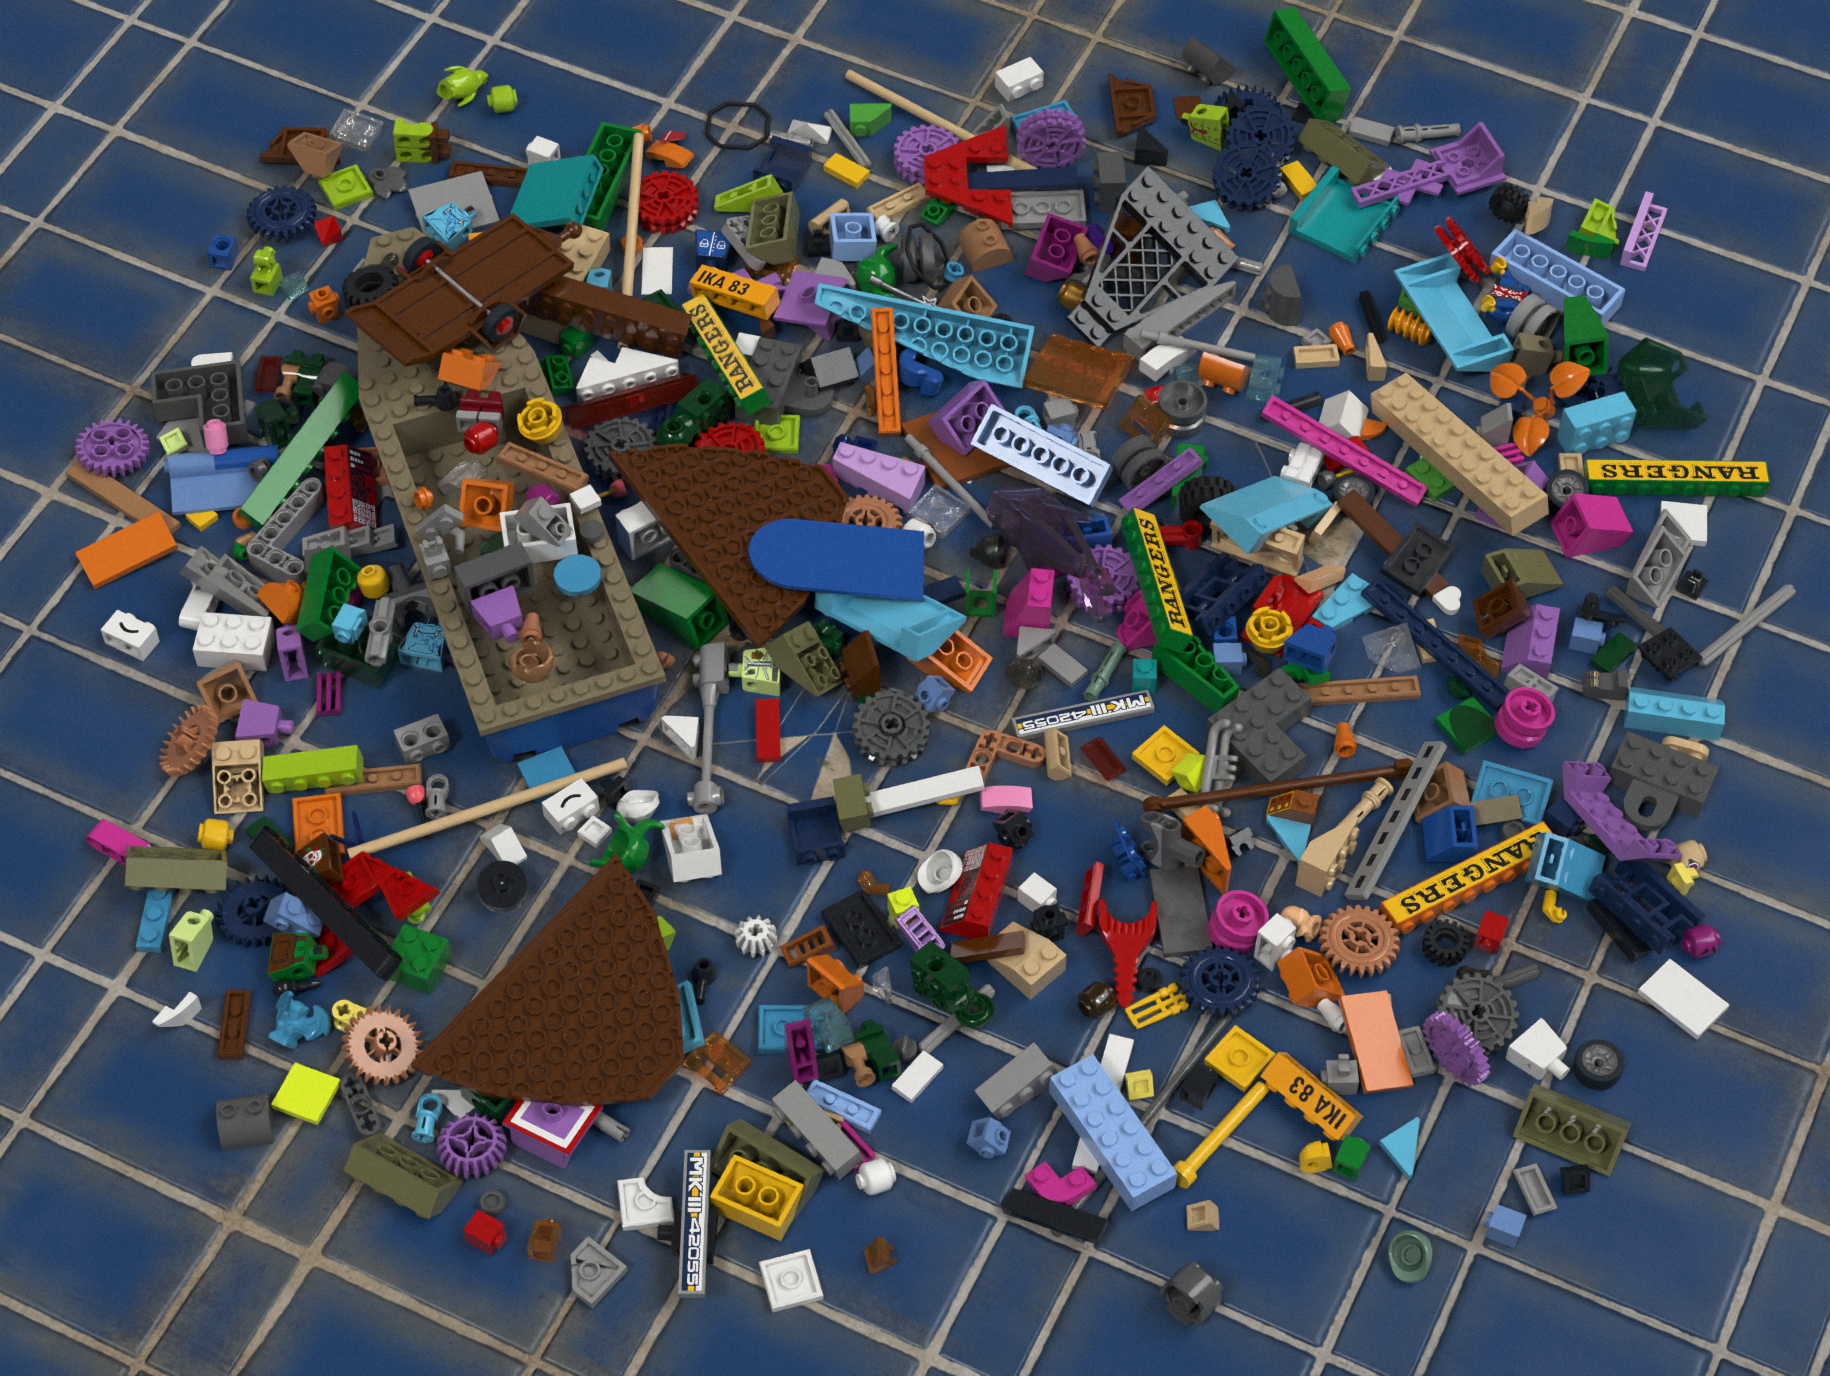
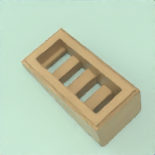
M1368 333L1365 344L1368 381H1384L1387 366L1374 334Z

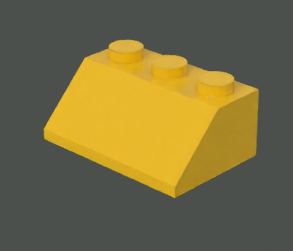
M734 1154L710 1195L711 1207L718 1208V1214L781 1241L793 1221L804 1185Z

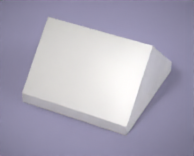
M1348 390L1325 399L1319 423L1346 439L1353 436L1361 437L1369 409Z

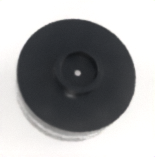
M496 861L490 863L480 872L477 880L480 901L487 909L493 912H512L519 908L527 897L526 875L513 862Z

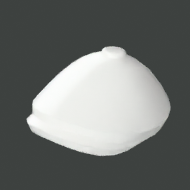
M649 790L629 791L619 800L616 807L617 811L622 814L625 820L635 824L641 820L649 819L659 804V793Z
M946 849L934 852L918 871V882L922 890L929 894L938 893L952 886L962 873L963 866L960 857Z

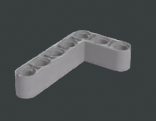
M308 478L304 480L248 543L246 551L252 568L281 583L292 580L297 584H302L303 581H306L303 561L282 550L324 503L325 496L319 479Z

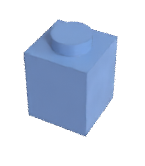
M1576 617L1568 649L1596 654L1598 646L1603 647L1606 633L1602 632L1603 623Z
M1213 643L1212 654L1218 666H1223L1230 676H1241L1242 666L1247 664L1246 652H1242L1241 643Z
M1497 1204L1494 1213L1488 1211L1483 1226L1488 1228L1485 1237L1515 1249L1527 1215Z

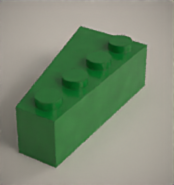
M332 546L313 554L311 557L296 631L312 642L333 633L332 623L343 604H348L350 600L348 596L358 584L357 575L363 569Z
M1197 635L1193 637L1182 653L1160 647L1157 643L1154 644L1151 659H1157V669L1212 712H1218L1237 698L1240 687L1223 666H1218L1214 661L1215 657L1213 654L1203 648L1201 645L1202 641Z

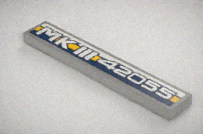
M1143 690L1012 718L1011 723L1017 738L1029 740L1043 737L1044 732L1052 727L1062 733L1152 714L1155 711V707L1149 691Z
M684 1150L678 1298H705L711 1150Z

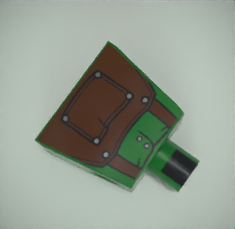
M273 933L267 975L274 982L279 979L290 981L294 978L295 981L311 977L316 973L317 961L328 959V948L325 944L318 945L308 933Z

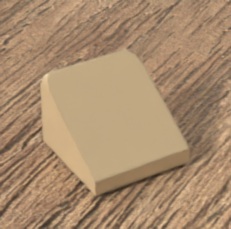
M1211 1200L1186 1206L1187 1229L1189 1231L1219 1230L1218 1207Z

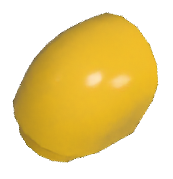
M1321 1140L1309 1143L1302 1148L1299 1154L1301 1171L1304 1173H1317L1333 1168L1328 1142L1321 1143Z

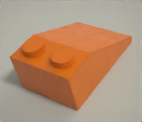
M958 630L932 655L920 661H912L905 657L922 672L928 675L941 676L950 685L967 693L973 691L993 659Z
M1205 805L1182 819L1181 838L1206 850V857L1199 868L1220 893L1224 895L1228 893L1231 864L1220 817Z

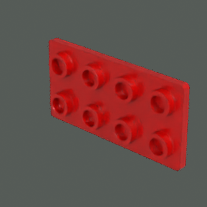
M1286 573L1281 577L1274 575L1253 605L1252 615L1255 610L1262 607H1270V610H1276L1280 613L1284 611L1291 620L1293 635L1301 629L1322 599L1324 592L1317 590L1308 594L1294 581V577ZM1245 628L1240 635V639L1251 644ZM1284 646L1278 652L1272 653V655L1281 658L1284 654Z

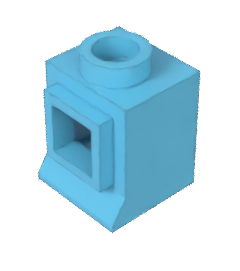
M344 603L332 623L335 639L342 643L351 644L358 640L364 627L368 625L366 610Z

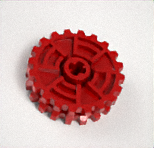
M663 170L659 174L655 171L652 172L651 176L644 175L640 186L638 225H642V229L645 231L650 229L651 233L661 232L662 235H666L669 231L674 234L677 233V229H686V225H691L693 218H697V210H699L698 190L694 186L691 179L687 180V176L684 174L679 176L676 171L668 173L667 170Z
M1449 216L1445 221L1451 234L1439 224L1434 227V230L1459 266L1477 284L1481 280L1475 266L1485 275H1489L1492 271L1466 233Z
M729 421L727 425H724L723 422L718 423V427L714 428L711 426L708 428L709 432L707 434L702 433L700 435L701 440L695 442L696 448H702V446L706 445L739 448V451L750 452V450L767 452L764 446V439L761 438V433L758 430L754 431V426L752 425L746 427L744 422L734 424V421Z

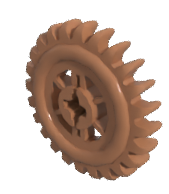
M866 494L864 498L861 495H856V499L848 498L842 519L843 524H849L850 520H852L855 525L865 526V514H867V526L877 527L876 525L882 521L881 527L903 529L902 516L899 515V510L894 508L893 503H887V499L882 498L878 500L877 495L870 498L869 494Z
M200 704L197 705V708L192 706L191 710L193 713L185 711L187 719L179 716L181 725L172 724L176 729L173 733L167 732L171 737V741L163 740V743L169 747L167 749H160L166 756H159V759L163 761L159 764L168 775L172 777L186 775L189 771L195 769V765L198 766L201 763V759L207 756V751H210L211 744L216 739L214 736L217 735L219 722L215 710L209 706Z
M1356 904L1355 909H1352L1350 905H1346L1345 911L1342 908H1337L1336 914L1330 913L1328 919L1323 921V927L1319 930L1321 936L1318 942L1322 944L1320 952L1327 951L1325 960L1333 958L1332 968L1339 963L1341 964L1340 973L1348 967L1350 977H1352L1355 970H1358L1360 978L1363 977L1364 970H1367L1369 976L1372 977L1374 968L1381 974L1383 972V965H1385L1386 969H1389L1391 961H1396V954L1400 951L1398 945L1401 940L1397 937L1399 931L1393 928L1394 923L1386 921L1387 915L1385 914L1379 916L1378 909L1370 911V906H1365L1364 909H1361V906ZM1344 933L1349 938L1342 940V934ZM1377 939V941H1378L1377 946L1374 945V944L1372 943V941H1374V940Z
M379 1004L375 1008L374 1013L371 1006H368L366 1008V1016L361 1010L358 1011V1020L355 1017H351L349 1022L352 1027L346 1025L344 1028L348 1035H343L341 1039L347 1044L343 1045L341 1050L348 1052V1054L343 1059L345 1061H352L348 1068H357L355 1075L359 1077L364 1074L365 1082L372 1078L375 1086L379 1084L380 1080H382L384 1086L389 1085V1080L394 1084H398L399 1077L402 1080H407V1073L413 1074L416 1071L411 1067V1063L423 1051L417 1048L422 1046L424 1041L416 1040L422 1031H412L417 1022L407 1024L410 1015L407 1014L400 1018L401 1009L391 1014V1005H389L382 1012L381 1005ZM375 1030V1037L367 1036L368 1033ZM397 1039H398V1042H399V1045H400V1049H399V1050L396 1048ZM365 1041L370 1043V1052L368 1054L364 1047ZM391 1053L397 1056L395 1060L389 1062V1055ZM373 1055L374 1057L378 1058V1062L371 1059L369 1056Z

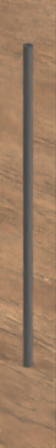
M1225 1011L1223 1019L1219 1018L1139 1120L1145 1128L1232 1020L1228 1011ZM1102 1168L1092 1178L1096 1182L1097 1188L1107 1177ZM1096 1190L1071 1204L1070 1207L1081 1210ZM1054 1230L1050 1231L1057 1238L1062 1234Z

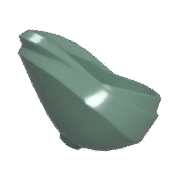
M1405 1230L1397 1233L1391 1239L1387 1248V1257L1396 1278L1405 1283H1416L1426 1276L1432 1261V1247L1429 1239L1423 1233L1415 1230Z

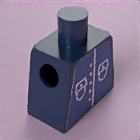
M696 229V269H699L703 264L726 272L736 249L722 232Z

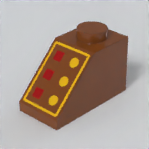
M1295 789L1270 797L1265 820L1267 815L1310 824V830H1312L1319 795Z

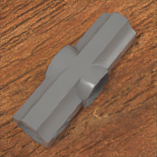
M381 597V599L376 600L373 619L369 623L370 634L365 653V662L372 666L381 667L382 664L386 663L389 644L393 640L392 629L397 603L388 597Z

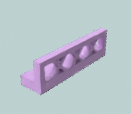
M1647 191L1644 194L1620 265L1644 272L1668 208L1651 204L1654 193ZM1651 211L1661 214V216L1652 219L1648 213ZM1651 226L1654 232L1647 234L1643 228ZM1645 240L1649 246L1641 248L1638 242ZM1640 255L1644 262L1633 261L1631 258Z

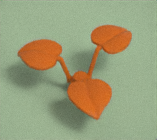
M1568 361L1556 365L1550 373V381L1553 385L1550 387L1549 400L1546 397L1535 399L1521 387L1527 379V374L1521 366L1514 363H1503L1492 369L1490 372V387L1497 397L1508 399L1513 397L1517 390H1520L1533 402V410L1537 414H1533L1531 419L1528 417L1519 418L1513 427L1514 441L1526 456L1531 457L1549 436L1550 428L1545 420L1552 418L1556 412V408L1553 405L1555 404L1554 391L1559 398L1571 397L1587 381L1590 374L1589 368Z

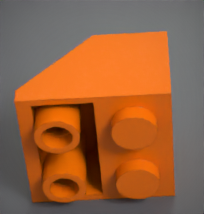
M452 349L451 352H443L438 379L479 391L488 390L501 366V362L494 360L495 356L489 354H473L474 351L471 349Z

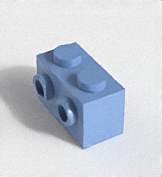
M287 892L270 900L263 919L264 922L284 933H308L313 939L320 935L324 924L301 900Z

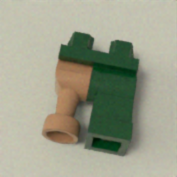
M294 349L291 356L285 355L284 364L281 368L284 379L282 386L276 388L274 398L277 400V398L283 396L291 400L293 396L295 402L304 407L315 409L318 397L312 390V386L326 363L325 356L315 353L312 359H306L303 351ZM293 384H298V385H295V386H294V389H293V391H292L291 388H292ZM302 397H309L310 401H304Z
M870 1019L861 1024V1031L853 1033L849 1027L839 1030L840 1054L847 1066L854 1067L856 1071L854 1079L857 1086L867 1087L876 1079L873 1070L870 1067H866L865 1062L867 1061L871 1062L880 1082L902 1075L900 1058L893 1051L881 1024L876 1025ZM893 1066L890 1072H882L883 1068Z

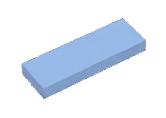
M813 1080L806 1091L823 1110L844 1117V1121L847 1124L868 1134L871 1133L882 1114L881 1109L818 1080Z

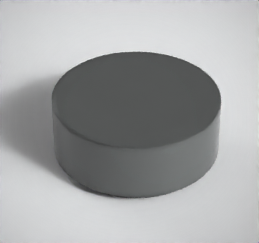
M587 520L580 526L582 540L587 543L599 542L604 536L603 525L597 520Z
M1507 821L1502 826L1501 838L1504 841L1526 830V828L1519 821Z
M498 1190L484 1192L479 1199L480 1210L491 1217L501 1215L506 1208L504 1195Z

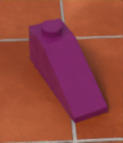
M810 1019L785 1024L784 1048L787 1066L793 1081L796 1080L801 1084L819 1079Z

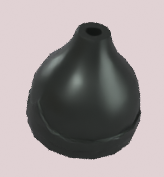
M994 533L993 535L985 536L979 543L970 548V557L976 558L988 567H1004L1006 548L1003 535Z

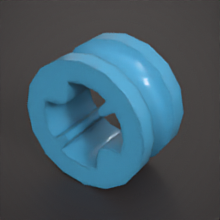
M949 261L942 274L946 280L954 282V280L961 278L964 274V268L958 262Z

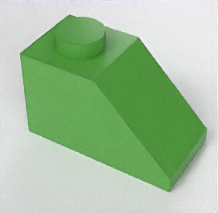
M891 103L850 104V134L853 137L872 136L891 122Z

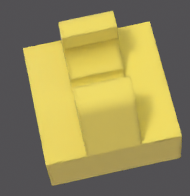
M1681 862L1673 865L1666 879L1677 891L1686 896L1690 887L1695 884L1693 879L1698 878L1699 875L1695 868H1685Z
M1150 1069L1125 1073L1129 1100L1154 1096L1153 1076Z

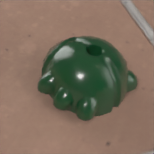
M1451 676L1447 678V691L1451 696L1457 699L1471 696L1470 689L1460 680Z

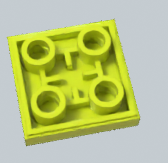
M294 1063L271 1103L272 1109L318 1125L339 1089L341 1080Z

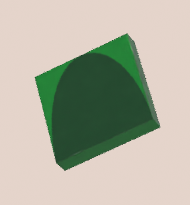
M1473 696L1435 719V723L1464 755L1498 736L1494 726V718Z

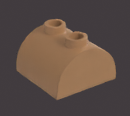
M979 219L968 224L961 231L958 243L973 273L1014 262L1013 254L998 224L994 220Z

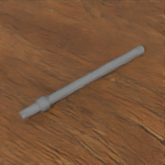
M1142 329L1140 332V338L1156 341V344L1166 345L1167 343L1264 365L1269 363V356L1168 335V332L1163 331L1153 332Z
M911 434L904 438L914 449V454L920 460L923 459L990 529L997 526V522L930 454V450L924 444H920Z

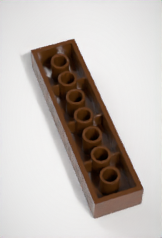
M566 276L557 279L556 287L550 284L531 296L528 305L523 302L517 305L525 313L536 316L539 319L553 321L562 326H570L582 332H590L600 335L605 339H613L626 345H633L646 351L657 352L666 357L680 359L692 314Z

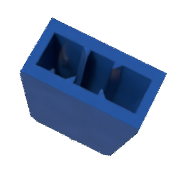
M1306 624L1285 640L1283 660L1324 674L1336 650L1337 636L1333 628L1329 625L1319 628Z

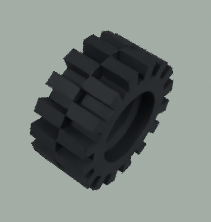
M1513 183L1499 185L1488 202L1490 204L1489 209L1493 210L1492 214H1497L1499 220L1503 218L1505 223L1509 220L1510 224L1518 223L1522 220L1527 212L1528 201L1531 202L1528 199L1529 195L1524 194L1525 190L1523 188L1519 190L1518 185L1513 187Z
M1440 919L1436 921V925L1432 922L1429 928H1426L1422 942V952L1425 951L1424 956L1426 959L1430 957L1429 962L1433 964L1437 961V966L1439 967L1442 966V963H1445L1446 968L1450 967L1451 962L1454 966L1458 965L1459 961L1462 962L1466 955L1469 938H1467V931L1463 932L1464 927L1462 925L1457 927L1458 922L1453 921L1452 924H1449V919H1445L1444 923H1442ZM1438 938H1448L1454 942L1455 946L1451 949H1444L1436 944V940Z

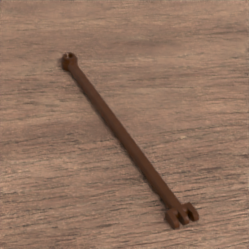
M1408 758L1395 760L1394 765L1166 798L1150 796L1144 799L1142 806L1144 812L1157 811L1162 813V810L1285 793L1295 789L1306 790L1376 780L1378 777H1392L1393 782L1403 781L1412 766V760Z

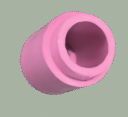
M219 419L207 421V424L203 426L206 448L210 454L225 453L229 445L226 424Z

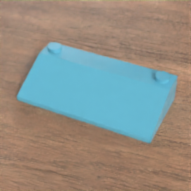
M1451 253L1394 270L1393 273L1456 371L1491 372L1497 365L1510 363L1515 349L1504 333L1492 337L1457 283L1461 267Z
M1272 476L1203 503L1199 508L1246 554H1250L1259 550L1270 534L1299 521L1307 529L1317 526L1333 504L1318 489Z
M824 592L815 593V609L861 633L869 630L872 639L905 655L912 661H920L932 655L966 621L967 617L924 594L923 602Z

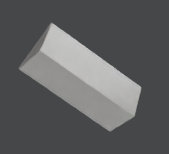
M1667 509L1662 510L1630 575L1626 595L1654 608H1659L1687 560L1688 554L1685 550L1691 541L1689 535Z
M200 546L179 572V574L243 615L266 617L271 611L256 595L265 584L227 554L218 559L203 546Z

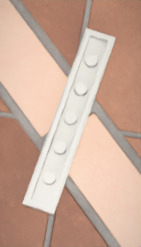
M975 766L870 792L871 796L867 797V802H872L873 817L985 790L980 767Z
M1109 1034L1101 1066L1117 1089L1121 1091L1134 1040ZM1080 1138L1072 1169L1082 1166L1087 1173L1095 1175L1100 1165Z

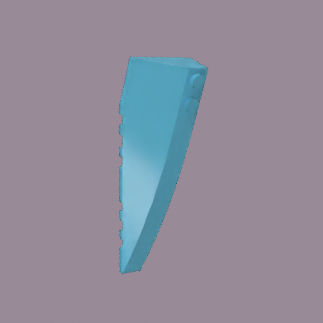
M819 283L814 305L872 331L871 308L893 307L896 343L976 380L985 379L987 383L1022 389L1035 326Z

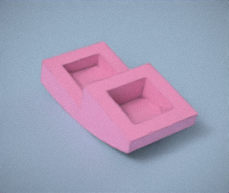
M1022 786L985 787V790L980 791L981 810L1004 814L1007 809H1014L1029 813L1033 808L1031 788Z

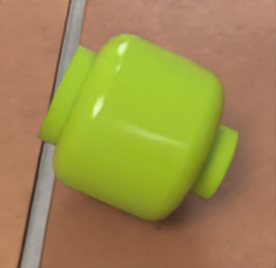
M510 85L494 86L491 88V95H487L488 106L493 107L496 114L512 112L515 106H518L516 89H512Z

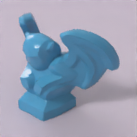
M292 991L282 993L275 1007L277 1010L276 1030L270 1032L269 1038L295 1050L298 1045L297 1040L303 1036L308 1042L315 1040L322 1034L329 1036L331 1019L322 1007L314 1005L313 1016L306 1017L309 1008L302 1002L293 1000L294 993Z

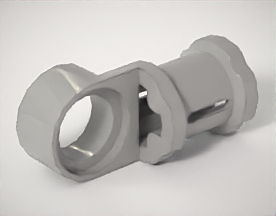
M442 774L432 775L427 781L426 798L428 799V808L425 810V815L434 820L447 816L445 800L448 798L450 787L448 779ZM436 782L445 784L443 789L432 788V786Z

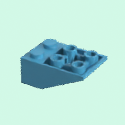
M1544 832L1536 835L1525 882L1589 902L1595 897L1588 889L1594 877L1602 873L1606 856L1568 838Z

